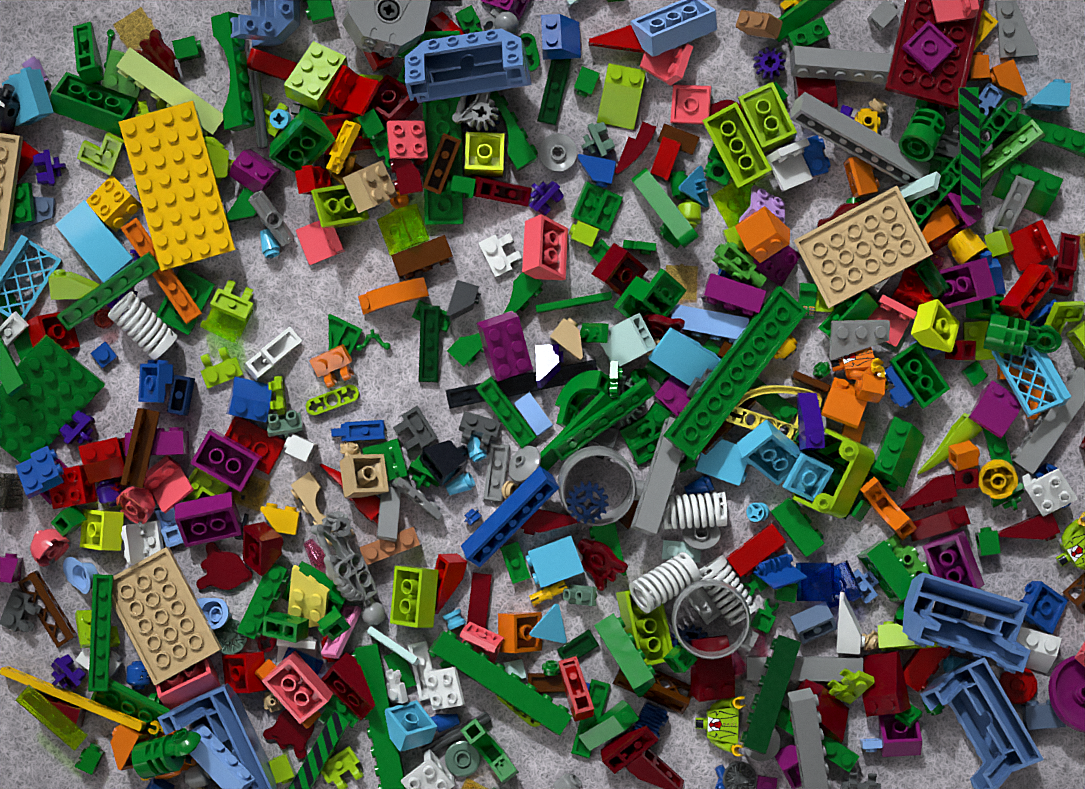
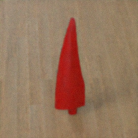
M320 464L319 466L343 489L341 472ZM378 496L349 498L357 510L370 522L374 521L378 524L380 498Z

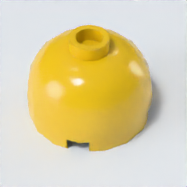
M994 459L982 466L979 472V486L982 492L990 495L991 498L1003 499L1010 496L1012 491L1017 488L1018 475L1015 468L1009 462L1002 459Z

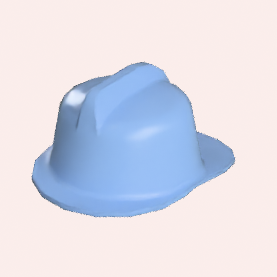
M67 557L64 560L63 571L67 580L83 594H88L93 585V574H99L95 565L92 563H81L73 557Z
M197 599L212 629L222 627L227 623L229 617H232L226 602L222 599Z

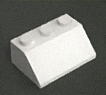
M1021 626L1016 641L1031 650L1025 667L1048 673L1057 657L1062 638Z

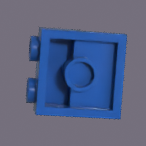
M818 135L807 138L810 145L804 148L805 152L802 153V156L812 177L828 173V168H831L829 158L824 157L823 154L825 149L823 138L819 139Z
M148 360L147 364H140L138 402L164 403L166 397L165 384H172L174 376L173 364H169L168 360Z
M890 364L885 370L887 381L890 384H894L889 391L891 393L890 398L895 404L898 403L900 407L906 408L913 403L915 398Z
M49 446L31 453V459L15 466L28 499L64 483L62 477L64 474L63 468L60 463L57 464L56 462L59 459L58 455Z
M1031 581L1025 586L1026 594L1020 600V602L1029 604L1024 620L1029 624H1035L1047 634H1053L1068 600L1042 581Z

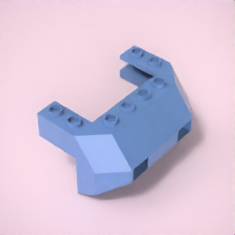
M251 0V15L240 14L238 18L233 17L230 19L232 23L231 38L252 40V47H274L283 43L300 26V0Z
M501 28L426 40L405 56V84L410 101L416 97L418 103L532 85L529 61L522 39Z
M923 572L912 579L904 602L902 632L908 635V639L914 641V644L921 647H926V645L934 647L935 643L933 641H935L941 647L948 648L952 646L955 647L954 650L961 653H966V651L973 652L972 655L978 658L990 657L997 662L996 665L1014 674L1016 671L1024 672L1031 652L1030 649L1016 641L1029 604ZM970 612L985 615L984 623L968 619Z
M975 657L934 679L920 694L924 704L927 705L930 711L940 702L942 706L948 704L952 708L957 721L962 725L967 738L972 742L976 754L983 761V764L970 778L974 789H999L1012 772L1044 760L985 657Z
M228 683L189 700L157 717L165 735L175 730H180L191 724L193 729L204 724L227 749L229 748L236 759L255 778L248 789H277L275 778L268 763L269 759L240 697Z

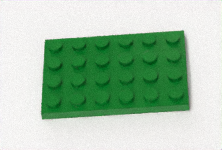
M47 334L17 365L27 385L11 397L7 394L2 382L0 383V447L20 463L31 459V453L49 446L60 434L59 430L66 423L69 425L73 420L71 417L78 410L81 412L105 386L103 380Z

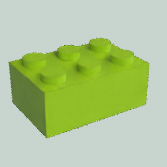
M313 41L284 84L286 97L320 112L327 102L325 96L341 66H348L347 57Z
M395 566L390 614L391 624L416 628L434 627L438 581L437 569Z

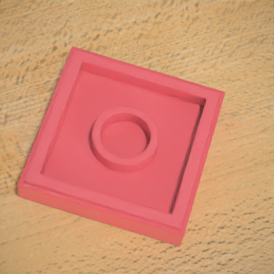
M673 84L670 123L704 125L702 120L710 116L712 87Z

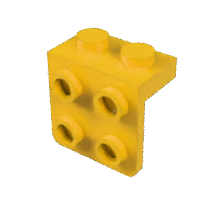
M110 176L86 200L91 209L115 232L142 207V204L114 176Z

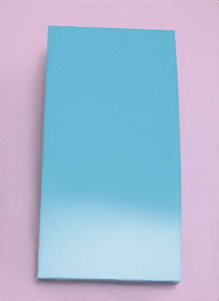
M85 200L55 224L102 282L114 276L134 260L115 234Z
M671 327L648 357L650 361L689 386L695 377L701 379L707 368L714 370L721 360L715 353L702 347L699 342Z

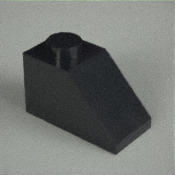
M460 280L456 281L447 310L446 321H452L473 310L475 304H479L481 293H478L479 286Z

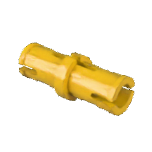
M561 580L549 587L545 586L543 590L529 595L530 600L539 597V599L532 601L533 606L548 599L552 600L554 596L563 593L564 589H568L567 585L562 588L559 587L566 584L565 581Z

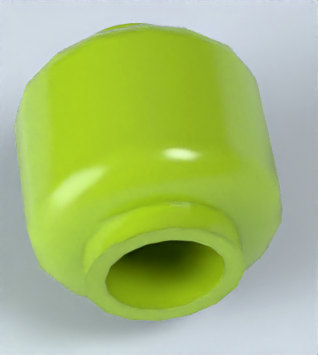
M684 200L683 203L677 206L693 229L701 223V206L695 203L694 200Z

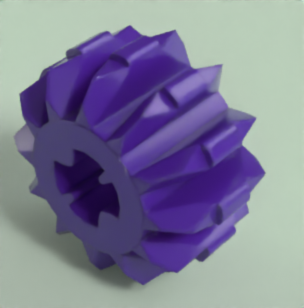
M766 47L765 53L759 50V56L754 57V60L758 63L753 64V68H760L756 74L759 75L763 72L762 79H765L767 74H769V79L773 80L774 74L779 77L781 75L780 71L785 69L781 64H784L786 60L779 59L783 53L779 52L776 55V48H773L772 52H770L769 47ZM768 59L771 60L770 62H774L771 67L765 65Z

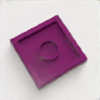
M928 20L902 46V49L931 74L957 46Z

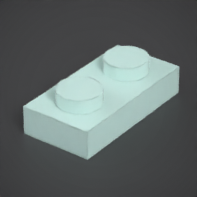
M663 540L662 559L669 560L677 554L685 552L694 562L700 563L701 550L691 548L683 541Z

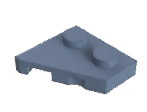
M33 196L35 221L13 224V232H19L22 229L54 218L55 198Z

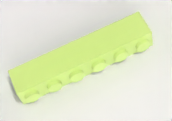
M129 47L116 67L119 68L117 71L125 78H128V76L135 80L134 84L140 89L147 88L150 90V96L157 101L162 99L167 102V108L193 100L202 131L205 135H208V133L213 135L223 121V113Z

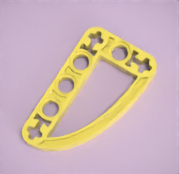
M765 385L750 388L731 411L742 415L741 419L737 417L732 418L730 414L725 419L729 423L754 430L765 420H769L778 430L786 426L788 428L786 436L793 441L795 437L793 434L797 433L798 414L795 424L792 425L739 406L744 401L762 394L786 393L797 395V393L817 392L785 385ZM817 393L819 407H821L822 397ZM749 415H753L754 423L749 426L746 423V418Z

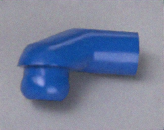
M722 764L715 768L719 777L715 789H725L723 785L725 767Z

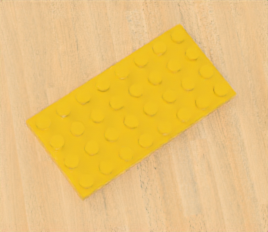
M194 101L120 121L121 133L160 270L165 271L235 251V244Z

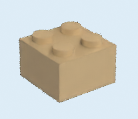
M382 160L343 177L358 213L398 196Z

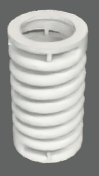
M132 291L126 294L108 313V317L117 326H122V330L124 332L127 331L129 337L133 336L132 340L134 342L138 341L139 347L144 346L143 351L153 360L161 356L177 338V334L170 328H167V325L162 323V320L154 312H151V309L146 307L144 302H140V298L136 297Z
M714 492L711 496L709 493L704 495L698 493L696 496L690 494L689 497L687 494H683L681 497L680 495H675L674 497L671 495L667 500V503H669L668 510L662 516L664 530L677 529L678 516L681 529L686 527V520L687 527L692 528L693 517L695 527L699 528L700 514L702 527L704 528L708 526V518L710 527L715 526V518L718 527L727 526L725 492Z
M681 552L654 568V570L649 571L648 574H644L642 577L629 584L630 593L638 607L642 611L649 613L661 606V603H666L673 596H677L689 585L700 581V572L692 558L685 552Z
M723 555L699 569L700 580L712 578L722 580L738 589L748 604L750 614L758 608L755 602H751L752 597L748 595V591L743 589L744 585L739 583L740 579L735 577L736 573L731 571V566L726 565L727 560ZM704 586V589L708 590L712 586ZM715 586L708 591V595L712 596L722 590L712 597L713 602H717L726 596L716 603V607H723L720 613L725 614L724 618L728 621L729 626H733L746 618L744 605L733 592L719 586ZM740 605L738 608H736V609L732 610L731 612L727 613L728 611H730V610L733 609L734 607Z

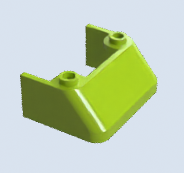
M825 427V433L842 440L839 453L843 459L850 461L834 496L820 493L812 502L793 493L792 499L821 513L836 518H844L848 515L875 460V454L871 448Z

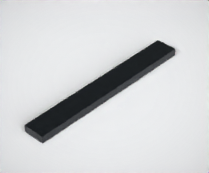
M595 359L560 366L561 370L542 388L537 386L536 372L512 376L498 382L495 380V382L504 394L510 397L563 386L580 373L598 369ZM481 383L445 390L449 409L486 402L476 389Z

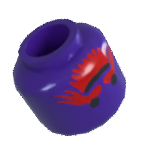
M114 478L100 481V485L96 487L99 502L103 505L107 504L108 508L117 506L116 498L123 492L120 482L115 481Z

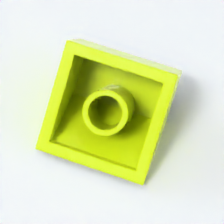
M466 132L464 176L503 177L504 133Z
M936 299L919 305L911 335L922 346L952 352L960 322Z
M83 509L82 514L87 520L81 525L80 547L121 551L124 512Z

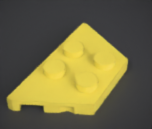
M294 565L291 572L288 614L309 619V627L320 626L318 621L327 615L330 589L318 583L311 575L307 577L299 571V566Z

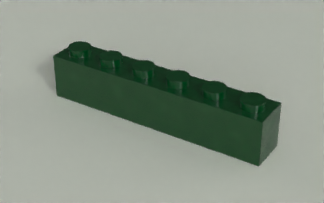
M782 635L772 639L770 645L772 654L771 657L767 656L764 668H767L765 676L761 675L758 686L761 688L759 694L755 693L752 705H755L753 713L749 712L746 720L749 726L747 731H743L740 742L743 743V748L763 755L766 754L801 642Z

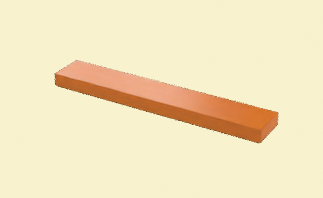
M137 217L121 227V230L140 257L150 251L157 260L152 239ZM158 269L152 273L186 324L202 314L172 269L165 271Z

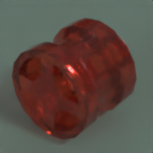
M100 309L95 312L93 321L97 327L108 329L114 324V321L108 317L109 310Z

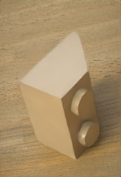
M563 318L550 335V339L581 361L583 353L580 331L577 328L578 324L571 318H568V320Z
M384 454L348 455L339 461L344 498H362L389 492Z

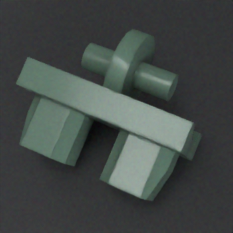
M605 123L588 124L587 128L593 140H590L588 134L583 136L585 144L581 145L582 149L588 148L590 153L593 154L596 152L593 145H596L601 158L606 157L607 153L615 149V145L611 138L602 142L599 137L608 132Z
M295 410L287 411L286 415L278 416L276 413L269 414L267 418L268 436L284 434L285 438H288L290 433L303 431L301 412L297 413Z
M569 584V589L563 590V600L568 601V604L596 606L597 587Z

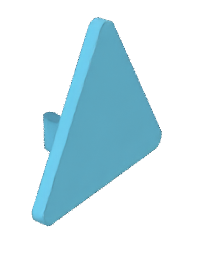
M555 603L530 631L529 635L531 637L566 643L567 640L559 604Z

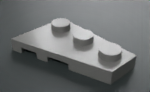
M1016 0L996 1L999 58L1038 56V51Z
M831 321L829 358L833 360L889 341L890 321Z
M404 477L395 478L391 483L434 520H439L443 515L439 511L441 508L434 502L430 503L425 499L426 495L418 489L415 490Z

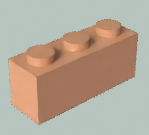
M415 526L397 532L396 542L379 539L359 548L366 564L369 565L421 545V541Z

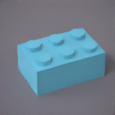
M767 420L737 442L742 458L777 486L787 479L800 453H803L799 451V446Z

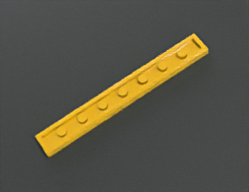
M10 666L1 667L0 674L137 731H143L146 728L147 723L59 686H53L49 682Z

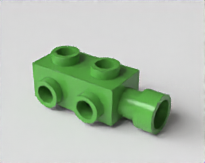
M726 242L716 247L714 250L715 256L712 261L720 269L730 274L733 280L740 283L749 280L751 285L756 288H760L765 283L767 278L762 273L755 271L757 265L753 262V257L741 253L737 244Z
M896 534L885 541H888L893 546V552L897 558L900 557L904 561L906 555L910 557V561L905 562V569L908 573L911 572L915 577L917 571L930 574V568L925 562L921 563L917 557L919 554L913 546H902L901 540Z

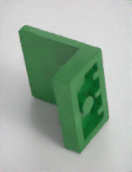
M399 438L362 449L363 455L384 454L387 481L409 475Z

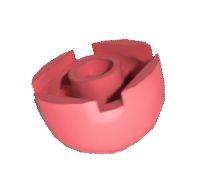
M131 486L126 488L116 498L117 506L120 504L122 507L120 511L124 512V516L134 523L138 524L141 521L142 524H145L155 511L156 503L154 497L147 488Z
M56 529L39 530L34 534L30 545L31 555L39 566L50 565L49 561L54 557V560L57 561L68 550L69 544L67 542L70 541L66 536L63 537Z

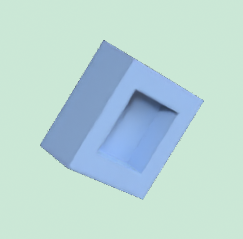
M880 738L860 739V747L866 749V752H876L877 748H882V740Z

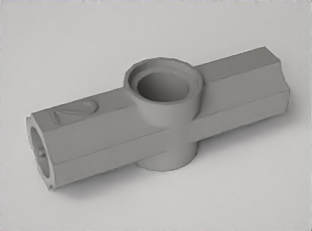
M261 190L250 196L248 201L279 245L289 244L295 236L264 192ZM274 214L273 222L269 223L270 215Z

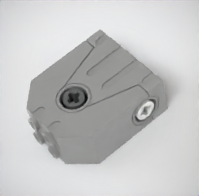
M348 0L342 24L356 47L361 48L362 51L368 53L377 52L386 58L395 57L416 45L422 37L431 0Z

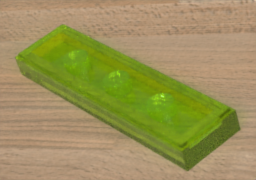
M28 685L15 700L74 751L87 738V733L32 686Z

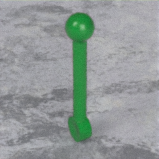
M111 29L107 31L108 46L106 62L104 63L105 69L111 50L112 37L114 36V31Z

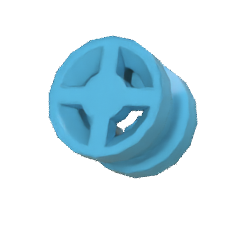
M282 109L274 110L270 115V123L273 127L284 129L292 119L291 115Z
M752 503L746 510L747 517L753 522L765 521L770 514L769 507L765 503Z
M460 608L443 615L444 620L448 623V630L466 623L465 619L461 617Z

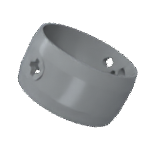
M589 446L576 451L564 462L558 476V492L564 508L570 514L572 510H567V506L570 504L566 502L563 494L564 481L570 469L580 460L590 456H608L619 461L628 470L630 479L625 499L614 510L602 514L601 520L596 517L594 518L595 523H592L591 519L587 522L588 525L593 526L608 525L623 517L633 501L640 499L645 480L635 479L629 463L617 451L604 446Z
M704 579L694 582L679 594L673 605L672 626L675 636L684 649L697 657L719 659L734 653L740 647L750 652L759 636L758 633L750 629L751 615L745 598L738 589L725 581ZM704 586L723 587L733 592L743 603L746 614L745 626L740 637L731 646L720 651L706 652L692 647L680 635L676 624L678 608L683 599L697 588Z

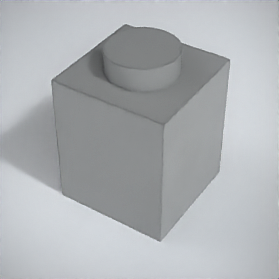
M883 0L867 19L881 32L899 13L898 7L891 0Z

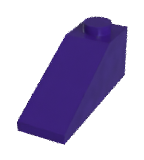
M797 393L799 451L821 450L825 448V438L817 393Z

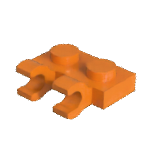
M344 344L309 360L316 375L324 377L327 388L335 386V383L338 382L332 372L338 368L344 381L352 378L351 376L354 375L353 370L349 366L352 358Z

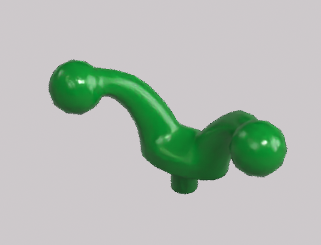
M374 329L370 330L371 334H366L362 345H356V350L360 352L374 338L385 350L391 348L390 343H384L379 334L374 333Z

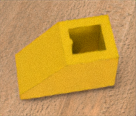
M266 503V506H261V512L276 532L297 535L301 515L300 511H296L297 507L285 506V509L277 508L278 504Z

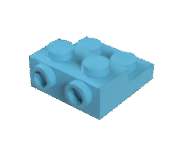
M800 453L782 487L813 502L818 494L823 493V489L831 479L834 469L826 463Z

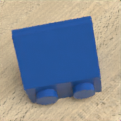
M561 14L541 15L543 60L581 58L579 22Z
M234 377L226 414L267 422L272 390H268V384Z

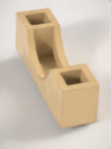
M310 471L291 484L293 488L291 492L296 499H301L304 503L302 508L307 515L311 514L314 517L313 523L317 525L322 524V519L326 518V516L320 511L317 503V497L322 486ZM351 529L350 532L353 536L355 532ZM326 539L327 543L332 546V543Z

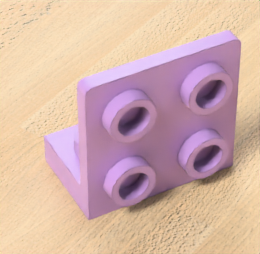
M753 185L751 188L750 207L739 218V223L764 206L784 223L785 202L781 198L768 193L765 189Z

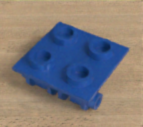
M787 553L779 556V558L774 557V559L771 558L759 562V565L756 566L757 571H754L756 576L773 589H780L783 586L798 583L807 578L805 574L791 565L793 557Z

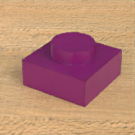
M758 775L756 789H776L778 778Z

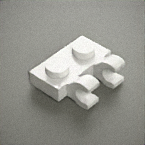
M510 233L500 239L495 234L479 242L495 277L512 270L511 263L522 258L519 251L506 256L502 248L514 241Z

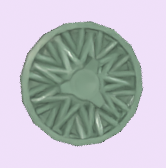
M229 619L222 627L213 629L222 647V650L219 652L235 654L245 646L247 636L236 632L241 623L240 621Z
M457 741L450 745L446 751V766L456 776H470L480 765V753L468 741Z

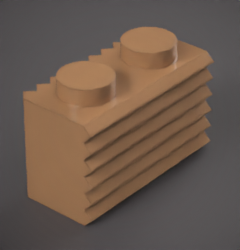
M741 10L735 26L747 35L777 39L783 22L770 13Z

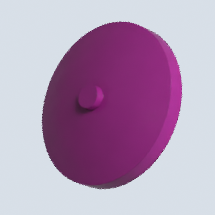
M1075 656L1061 661L1052 671L1048 685L1049 699L1053 710L1064 724L1073 730L1085 733V667L1075 659Z

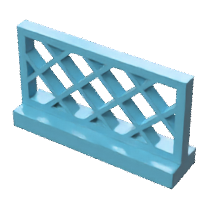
M22 234L0 267V291L2 287L4 289V292L0 293V295H5L7 306L0 307V313L10 317L12 314L10 307L22 305L23 314L21 317L24 319L48 283V277L56 270L62 260ZM30 245L37 249L39 257L27 259L26 250ZM50 257L56 261L52 268L44 269L41 259ZM39 259L42 270L30 272L28 262ZM26 262L28 273L17 275L15 270L17 264ZM43 273L44 281L42 284L33 286L31 275ZM29 275L31 286L20 289L18 278ZM15 278L18 289L6 292V281ZM32 289L34 295L32 300L23 302L21 291ZM19 292L21 302L10 305L7 294ZM4 308H8L9 313L6 312V311L3 310V309H4Z
M1024 345L1026 353L1020 357L1023 359L1021 366L1012 362L1013 355H1010L1008 361L1001 358L999 352L991 351L1027 417L1056 406L1061 407L1071 398L1069 391L1047 353L1038 352L1033 347ZM1026 360L1034 363V371L1024 367ZM1010 367L1020 370L1018 377L1010 374ZM1022 372L1033 375L1031 382L1021 379ZM1035 377L1043 379L1044 387L1034 384ZM1019 383L1029 386L1027 393L1019 390ZM1032 388L1042 391L1040 399L1030 395ZM1044 394L1052 395L1055 401L1050 403L1043 400ZM1028 399L1038 403L1036 409L1031 410L1027 404Z

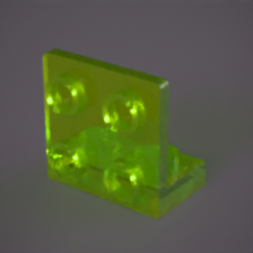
M212 308L206 321L202 320L199 327L238 344L253 313V309H251L244 322Z

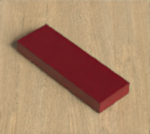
M473 572L467 624L472 622L486 629L492 574Z

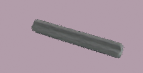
M252 72L249 74L257 147L263 149L268 148L261 77L259 72Z
M487 712L475 717L483 725L491 722ZM475 718L433 740L432 743L422 746L421 751L423 755L428 749L435 753L464 737L461 729Z

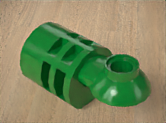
M920 99L916 100L915 112L912 114L911 120L908 122L898 144L901 152L909 159L925 162L934 155L939 141L946 131L944 118L938 113L939 104Z
M991 313L983 349L1022 357L1024 345L1033 347L1041 353H1052L1060 348L1062 338L1059 332L1050 325L1036 327L1030 325L1028 320Z
M182 728L174 734L137 743L132 750V764L136 773L141 778L147 779L179 771L184 764L186 755L196 749L201 736L197 732Z

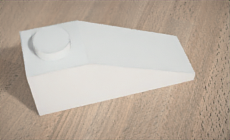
M840 592L837 653L860 654V647H864L865 636H861V627L845 593Z

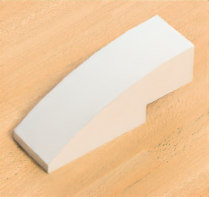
M288 327L263 347L259 353L247 361L244 368L257 381L297 347L302 340L291 327Z

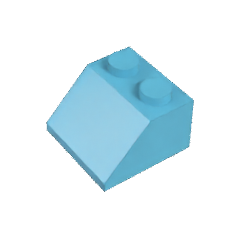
M1054 79L1053 82H1050L1023 105V109L1063 111L1070 105L1071 83H1065L1063 79Z
M417 700L385 709L389 737L400 752L432 743L437 725Z

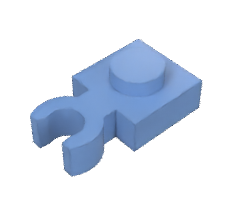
M989 82L979 95V101L981 102L979 109H982L986 116L989 113L988 107L994 109L1005 93Z

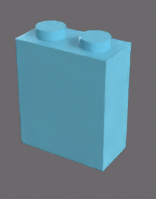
M23 68L20 70L21 73L10 75L9 79L2 83V86L4 84L14 86L15 90L12 96L20 103L15 127L32 125L54 113L40 69Z
M721 439L707 455L702 452L700 453L695 471L739 486L746 479L747 473L744 471L750 463L742 458L737 444Z
M571 535L528 551L529 555L526 556L529 567L533 566L535 573L532 574L535 584H540L541 588L584 572Z

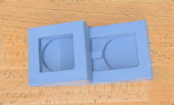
M530 392L514 403L537 436H540L553 426Z
M175 506L167 513H163L160 508L155 509L157 519L160 520L161 533L166 546L172 547L184 543L175 521Z

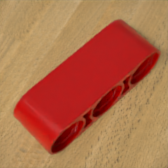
M251 48L247 58V68L287 81L298 64Z

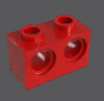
M313 165L302 166V170L295 171L299 194L312 195L311 190L332 186L330 173L327 169H322V166L313 167Z

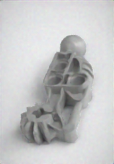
M509 11L502 12L495 19V29L501 28L513 34L518 28V19ZM491 92L478 93L476 100L465 111L467 95L461 96L456 112L452 116L454 123L457 125L468 123L471 128L476 126L478 131L482 129V126L488 131L487 125L489 124L494 127L495 123L492 120L499 119L496 115L499 111L498 108L494 107L495 102L490 99ZM483 112L486 113V115L484 114L482 115V117L479 116V114H482Z
M340 511L328 513L326 518L322 519V524L311 526V533L316 535L320 547H322L325 554L326 576L337 585L336 589L341 591V595L348 601L363 602L364 607L362 608L361 615L366 624L372 626L381 624L385 618V609L382 604L374 602L372 598L378 592L364 557L360 553H354L348 543L349 537L352 536L350 532L353 529L350 526L352 520L348 519V514ZM326 539L332 543L337 556L331 555Z

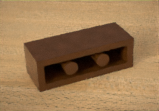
M443 133L422 188L441 195L462 140Z
M445 235L391 255L399 277H404L405 280L414 277L417 271L422 270V273L433 269V265L439 263L440 266L450 263L451 258H454Z

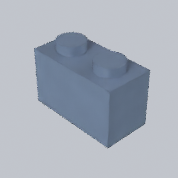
M825 601L790 617L802 644L838 629Z
M1047 699L1046 703L1031 700L1027 701V704L1022 705L1023 724L1027 730L1066 727V724L1059 719L1053 710L1050 699Z

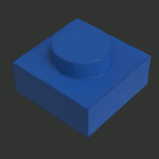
M106 341L90 353L101 368L106 367L118 357Z

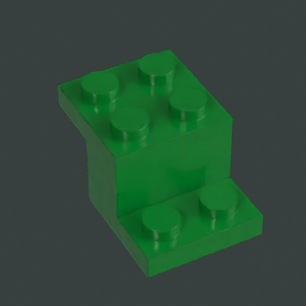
M661 268L650 283L636 276L613 307L627 319L638 313L642 317L651 313L667 317L687 290Z

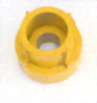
M970 228L960 231L949 240L947 245L959 265L977 260L980 257V252L987 251L988 249L982 239L977 234L975 235Z

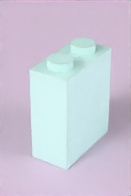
M640 313L609 328L607 343H600L608 356L609 362L618 361L619 367L656 347Z

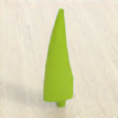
M964 413L952 425L940 446L917 473L920 475L947 460L949 456L948 446L968 440L971 441L983 430L981 426L968 418V414Z

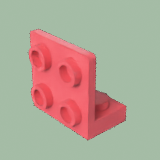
M931 0L937 23L971 19L975 17L980 9L978 0Z
M686 43L682 47L670 49L654 57L645 51L640 68L671 86L683 78L693 46Z
M388 121L386 124L390 158L414 159L415 165H422L428 158L425 121Z
M320 220L296 229V234L309 265L345 252L336 228H322Z
M880 295L876 302L879 306L867 320H889V341H886V343L896 347L910 320L915 318L917 312L885 295Z
M168 455L147 471L144 487L152 492L163 513H167L175 504H178L194 490L180 464Z
M469 622L461 631L462 643L464 641L474 646L472 650L478 654L480 651L490 657L489 661L495 664L504 637Z

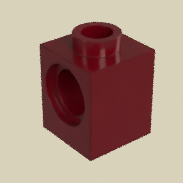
M955 340L952 352H945V359L975 360L976 341Z
M978 469L951 470L956 489L979 488ZM966 473L971 476V481L968 484L963 482V476Z

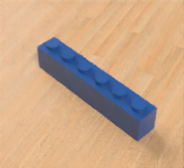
M539 466L461 545L466 558L478 567H481L559 489L553 475Z

